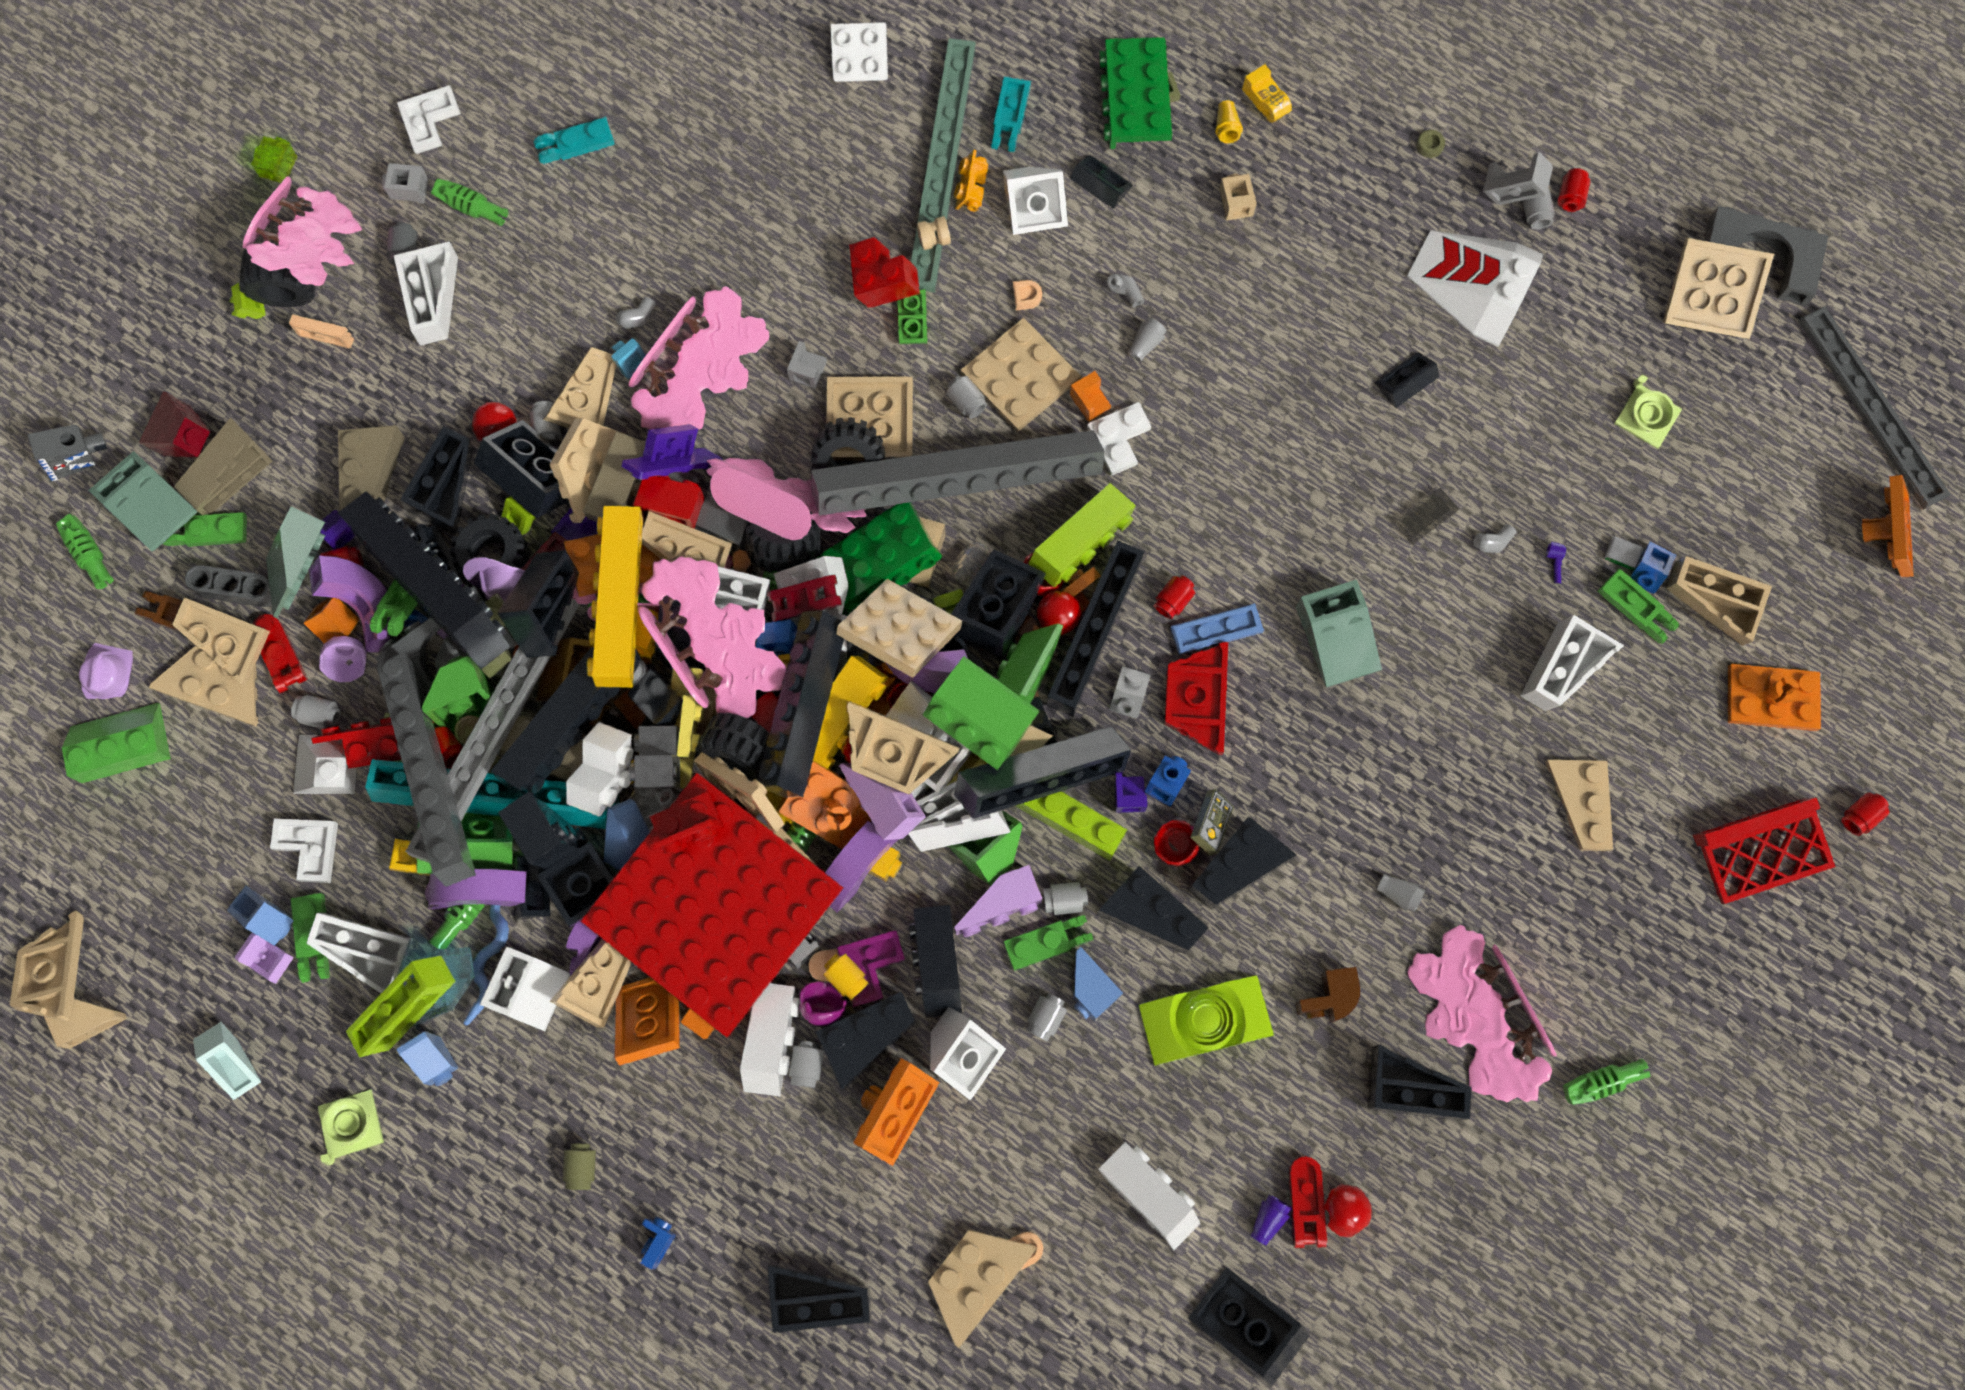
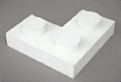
M450 85L397 102L416 154L442 146L435 122L461 114Z
M1139 402L1087 424L1089 431H1095L1105 451L1104 463L1111 476L1137 465L1138 461L1127 439L1151 430V424Z
M274 819L270 849L274 851L300 852L296 880L300 882L331 883L338 823L335 821Z

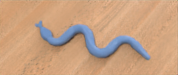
M491 905L489 910L490 919L497 929L496 936L490 944L483 947L476 954L472 963V977L479 987L480 994L464 1020V1025L466 1026L484 1009V1006L480 1005L490 984L489 979L484 974L485 963L505 946L508 939V923L500 913V905Z

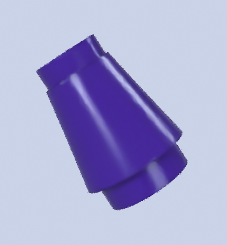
M1269 1194L1266 1201L1262 1200L1250 1236L1267 1246L1269 1241L1290 1218L1288 1213L1291 1207Z

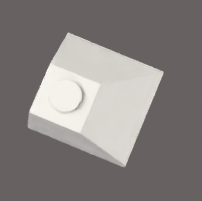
M1025 167L1003 171L1005 195L1013 235L1068 226L1062 170Z
M299 735L293 793L355 794L357 767L348 769L342 739L312 744L311 738L317 735Z
M948 1007L931 1031L930 1070L971 1100L1006 1048L972 1020Z

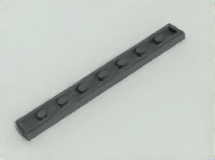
M1824 306L1801 317L1798 322L1899 474L1903 475L1906 485L1924 510L1949 497L1951 494L1827 308Z

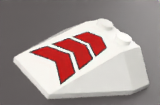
M1430 230L1407 277L1470 334L1498 347L1540 266L1543 254L1515 242Z

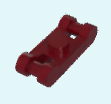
M836 575L823 576L767 592L768 601L772 602L774 611L771 613L772 621L789 620L801 616L802 612L820 611L841 606V597L837 596L835 585H838ZM823 588L825 598L819 600L817 589ZM784 599L787 600V609H785Z

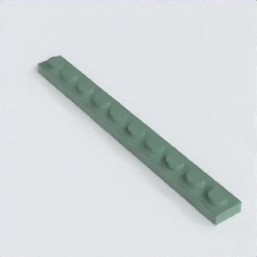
M951 38L948 40L918 222L926 221L930 223L942 216L945 217L946 221L948 219L976 49V42ZM916 229L911 263L917 268L919 290L935 293L943 246L937 244L933 245L932 249L923 251Z

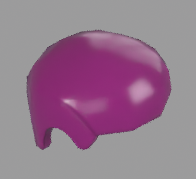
M816 981L806 984L801 989L799 1010L804 1019L809 1023L827 1027L842 1019L845 1014L847 1001L843 1000V996L831 983Z

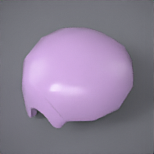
M349 636L332 637L321 649L320 670L328 679L337 682H352L364 674L367 657L366 649L355 638ZM349 659L353 662L350 666L346 664Z

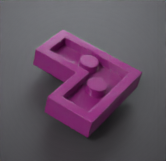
M897 930L837 947L839 956L841 957L846 953L866 975L864 978L869 982L852 999L854 1008L883 1000L876 969L905 961Z

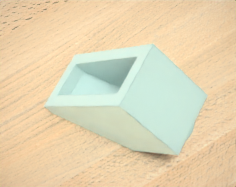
M222 1022L193 1039L197 1062L233 1100L261 1083L240 1043Z

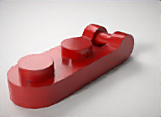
M270 614L257 617L252 624L270 631L261 650V655L277 691L283 693L289 690L288 686L296 682L301 684L307 681L308 678L280 620ZM290 666L291 672L283 675L281 670Z
M1300 1157L1295 1159L1289 1167L1293 1247L1304 1248L1305 1245L1313 1244L1316 1245V1248L1327 1247L1321 1166L1312 1157ZM1304 1222H1314V1231L1304 1232Z

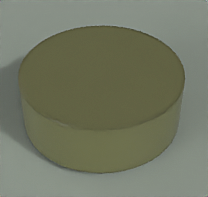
M1425 130L1418 137L1416 143L1417 150L1424 157H1437L1445 147V138L1436 130Z

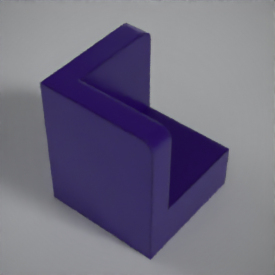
M333 510L322 520L325 523L320 533L325 535L324 540L333 549L344 547L355 537V534L344 522L337 510Z
M1116 772L1114 776L1115 813L1146 812L1148 805L1147 795L1144 793V777H1122V772Z

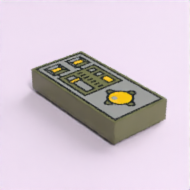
M1216 789L1207 791L1190 837L1210 856L1218 854L1234 806Z

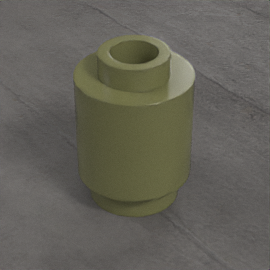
M571 1143V1149L564 1150L562 1181H565V1189L590 1190L591 1182L595 1181L596 1150H590L589 1143Z

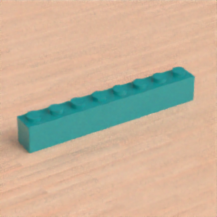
M372 759L365 786L371 801L414 806L403 763ZM446 768L447 774H449L450 768ZM487 773L466 813L500 816L499 811L521 796L501 784L494 774ZM545 780L542 789L534 794L571 825L606 829L608 807L600 816H596L568 805L566 782ZM619 794L612 806L620 803Z

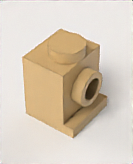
M1231 174L1226 178H1222L1219 190L1226 221L1253 216L1257 203L1250 175Z

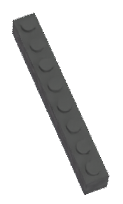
M404 652L378 662L376 666L432 873L447 887L473 877L476 873L433 721L422 709L426 696L419 671Z

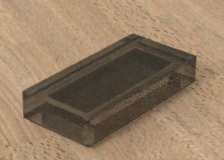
M1440 487L1396 520L1395 525L1414 545L1456 514L1459 508Z

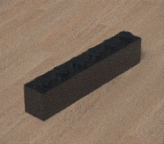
M1117 540L1048 694L1046 706L1074 717L1142 564L1145 551Z
M823 610L807 611L801 614L786 674L782 682L778 704L775 708L772 727L767 738L764 757L759 768L757 781L766 790L781 797H804L844 638L836 634L838 625L842 621Z
M594 647L588 650L491 770L501 784L518 795L523 796L529 791L532 794H536L542 789L545 779L563 762L564 755L581 740L584 730L600 716L602 708L608 700L615 697L619 692L620 687H596L593 677L588 676V658H593ZM636 648L634 672L638 668L639 662L641 660V657L638 654Z
M1111 726L1094 730L1084 735L1068 738L1061 742L1008 757L998 770L990 764H984L958 773L954 795L971 818L975 819L1114 775L1116 772H1124L1131 749Z

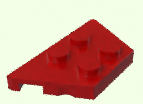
M1229 642L1219 643L1214 648L1204 652L1202 650L1192 654L1189 658L1177 660L1167 666L1164 724L1217 755H1223Z

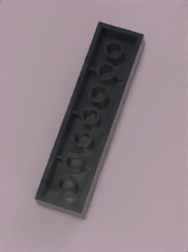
M365 491L339 511L338 514L366 550L482 670L510 647L503 637L507 633L506 630L496 619L491 621L490 618L493 613L482 600L476 603L478 598L467 585L461 586L463 583L453 570L446 571L448 567L437 554L432 557L433 552L422 539L418 542L419 538L408 525L403 527L405 525L404 522L394 511L390 512V508L380 497L374 499Z

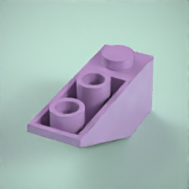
M841 763L839 765L845 775L846 782L853 788L860 800L861 807L868 813L874 823L876 832L883 840L903 839L926 817L912 793L906 794L854 772L850 763Z
M1027 865L1001 875L954 927L956 935L963 933L964 937H969L981 932L980 926L990 922L994 927L1010 920L1009 915L1019 911L1021 916L1037 911V905L1042 903V897L1030 866Z

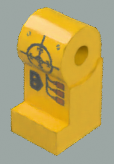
M1264 64L1245 76L1242 91L1269 122L1274 123L1291 112L1292 105L1287 94L1271 78L1270 69Z

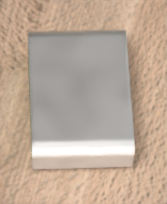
M1613 536L1603 559L1634 571L1640 561L1644 548Z

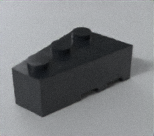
M443 426L400 499L404 510L454 535H457L473 453L469 438Z
M566 550L536 553L497 612L526 658L556 656L558 647L554 643L558 631L563 630L565 621L561 620L564 608L571 604L579 576V571Z
M530 791L498 812L531 865L548 869L588 843V839L580 828L575 829V827Z
M1248 816L1188 891L1213 910L1283 865H1286L1297 854Z
M950 905L913 909L914 920L909 921L910 939H917V948H912L911 950L913 967L920 968V976L914 977L916 995L923 996L925 1017L943 1016L948 1007L962 1014Z

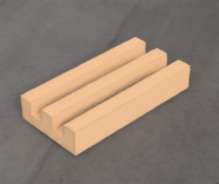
M293 314L289 321L290 326L300 337L345 348H350L353 344L354 338L351 337L350 332H347L348 329L346 327Z

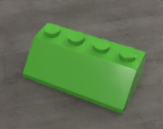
M1054 624L1024 633L1018 644L1012 643L1006 657L1009 661H1002L997 672L999 679H995L1031 704L1048 671L1063 625Z

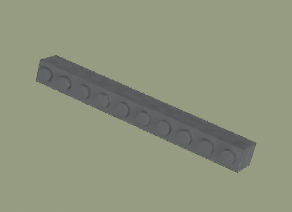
M1091 430L811 470L812 496L820 516L1099 475L1103 472L1105 451L1095 431Z

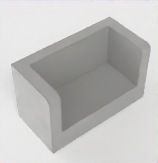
M1540 152L1533 154L1530 168L1506 173L1496 162L1490 163L1483 191L1498 205L1547 195L1553 165Z

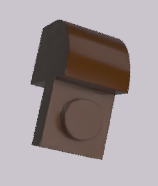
M1357 967L1329 970L1322 973L1321 977L1325 996L1303 999L1296 1002L1297 1015L1306 1014L1307 1020L1325 1017L1324 1011H1328L1330 1023L1348 1016L1356 1008L1360 998Z

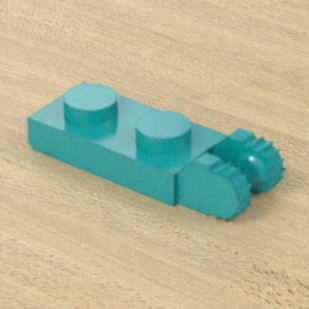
M1004 76L994 120L995 130L992 149H998L1001 143V132L1007 131L1011 132L1008 142L1009 152L1015 153L1018 134H1021L1031 81Z
M606 117L553 132L554 134H542L533 140L534 146L538 150L556 144L558 146V149L549 148L539 153V162L543 164L559 159L566 160L615 145Z

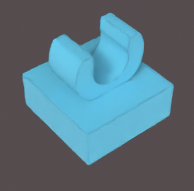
M633 338L626 344L620 340L612 346L615 353L611 357L620 372L627 379L632 377L646 356L639 343Z

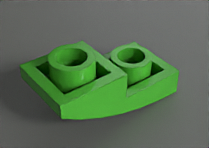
M919 290L920 294L898 300L899 344H927L926 290Z

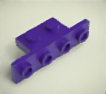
M691 424L648 430L643 457L622 460L621 467L631 472L633 477L645 480L651 476H668L670 473H686L699 468L709 469L711 466L707 463V460L715 458L723 460V458L706 448L694 449L698 428Z

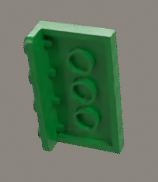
M1166 38L1105 39L1104 50L1099 51L1100 68L1105 67V75H1101V92H1106L1107 99H1102V115L1108 116V123H1104V141L1109 140L1110 149H1115L1118 142L1171 141L1172 124Z
M909 502L895 504L815 559L823 556L842 558L849 585L842 615L848 616L886 579L899 586L905 585L923 570L933 567L942 558V554L934 546L913 504Z

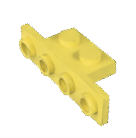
M690 668L697 680H700L704 671L698 668ZM673 669L671 687L683 699L675 726L680 728L677 757H680V788L684 789L692 779L695 748L700 740V735L697 734L698 722H702L704 708L692 697Z

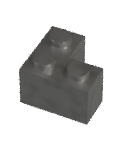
M639 726V734H634V751L639 752V756H634L635 763H630L629 766L630 781H635V787L642 789L680 788V757H677L679 727Z

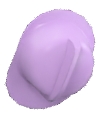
M485 557L470 559L463 567L465 578L472 585L482 589L487 600L498 593L505 601L525 572V570Z
M98 643L92 645L79 671L82 691L87 699H108L122 697L125 694L129 685L133 662L132 651Z

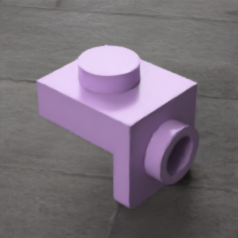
M254 933L250 934L235 956L238 962L252 968L275 984L294 958L277 945H272Z

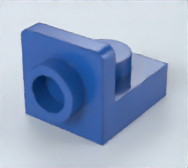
M1650 541L1630 577L1643 589L1655 594L1668 577L1676 554Z
M658 1216L654 1220L645 1218L642 1222L643 1226L657 1233L655 1238L651 1236L647 1240L641 1251L644 1257L640 1263L651 1270L657 1269L676 1234L670 1231L672 1225Z

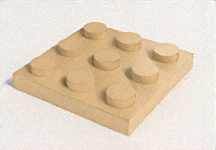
M1686 238L1663 323L1750 339L1774 254Z
M1022 318L961 369V374L971 379L985 396V399L1017 432L1068 391L1073 383L1081 379V375L1025 318Z
M827 377L826 424L831 421L835 425L836 419L842 417L844 422H848L849 417H854L856 423H860L862 419L867 422L866 427L868 429L873 426L877 430L876 436L881 435L883 439L882 446H885L884 460L913 456V377ZM851 447L839 448L831 454L834 461H865L863 455Z
M886 579L838 625L836 634L914 678L960 630L962 620Z

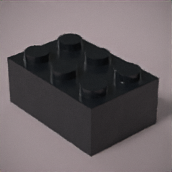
M524 420L482 438L474 465L536 519L569 502L568 498H562L558 480L554 477L550 466L557 449Z

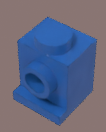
M792 620L765 623L764 632L757 638L756 648L773 651L777 657L782 654H790L798 626Z
M1164 756L1144 793L1171 807L1191 772L1187 768L1186 761L1178 756H1172L1171 758ZM1167 773L1175 778L1168 777Z

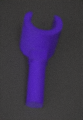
M1551 542V544H1548L1545 557L1554 559V584H1561V565L1566 554V547L1563 544Z

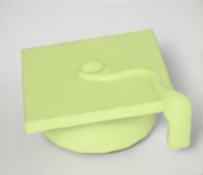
M1641 375L1634 380L1635 390L1614 424L1659 449L1682 409L1674 405L1666 394L1659 391H1651L1644 387L1643 383L1648 378Z
M372 1090L318 1106L328 1153L320 1156L322 1163L325 1165H332L335 1158L384 1143Z

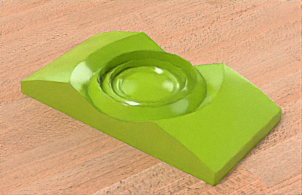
M1257 975L1138 1005L1154 1066L1274 1036Z

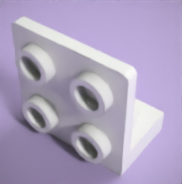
M886 23L831 24L834 81L887 80Z

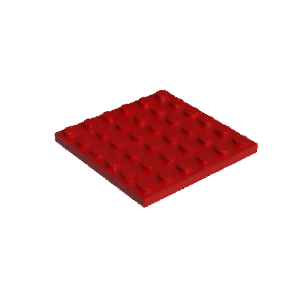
M696 773L670 807L707 791L710 792L724 826L716 830L718 835L702 842L700 840H691L687 842L689 846L687 849L675 854H665L664 851L653 850L652 844L659 841L653 828L581 922L728 1038L845 887L701 774Z

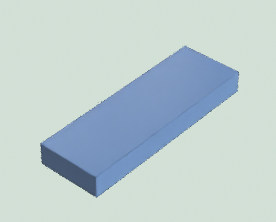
M1255 603L1173 625L1170 628L1179 655L1219 645L1222 642H1230L1260 634L1264 631Z

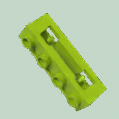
M442 956L411 961L346 1030L359 1057L390 1050L456 982Z

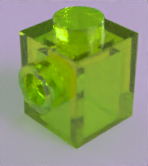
M263 136L260 145L256 146L254 150V158L251 165L259 177L282 183L290 175L298 156L293 150L291 143L280 137H275L274 139Z

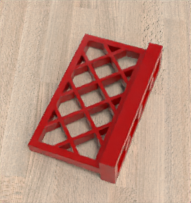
M1817 797L1802 798L1693 835L1696 845L1701 846L1721 904H1727L1836 867L1816 810L1821 809ZM1807 818L1812 828L1808 839L1795 832L1799 822ZM1791 824L1789 829L1784 827L1786 825ZM1774 829L1786 833L1780 848L1767 842ZM1793 837L1805 843L1799 858L1787 852ZM1747 838L1759 843L1753 857L1739 851L1744 840ZM1735 843L1734 847L1729 846V844ZM1765 846L1777 852L1771 867L1758 861ZM1722 847L1731 852L1725 867L1716 863L1712 850ZM1811 847L1820 851L1824 861L1823 864L1814 866L1805 861ZM1737 855L1750 862L1744 876L1731 870ZM1784 856L1797 862L1793 873L1790 875H1785L1778 871ZM1756 865L1769 872L1764 884L1759 885L1750 880ZM1803 866H1805V867L1808 868V869H1805V870H1802V871H1801V869H1802ZM1728 874L1741 881L1737 893L1727 895L1724 886ZM1775 875L1781 877L1773 880ZM1747 884L1752 886V888L1745 890Z

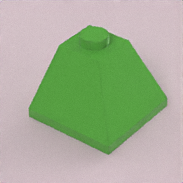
M1003 810V815L1011 833L948 846L974 875L990 886L1013 866L1023 826L1019 820Z

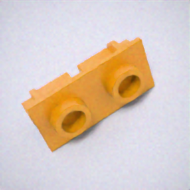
M975 149L966 158L963 157L959 164L958 173L961 174V179L954 191V198L957 199L955 209L957 210L962 205H966L968 210L975 212L978 211V207L982 206L984 188L975 185V182L981 185L985 184L988 163H986V158L984 157L975 158Z

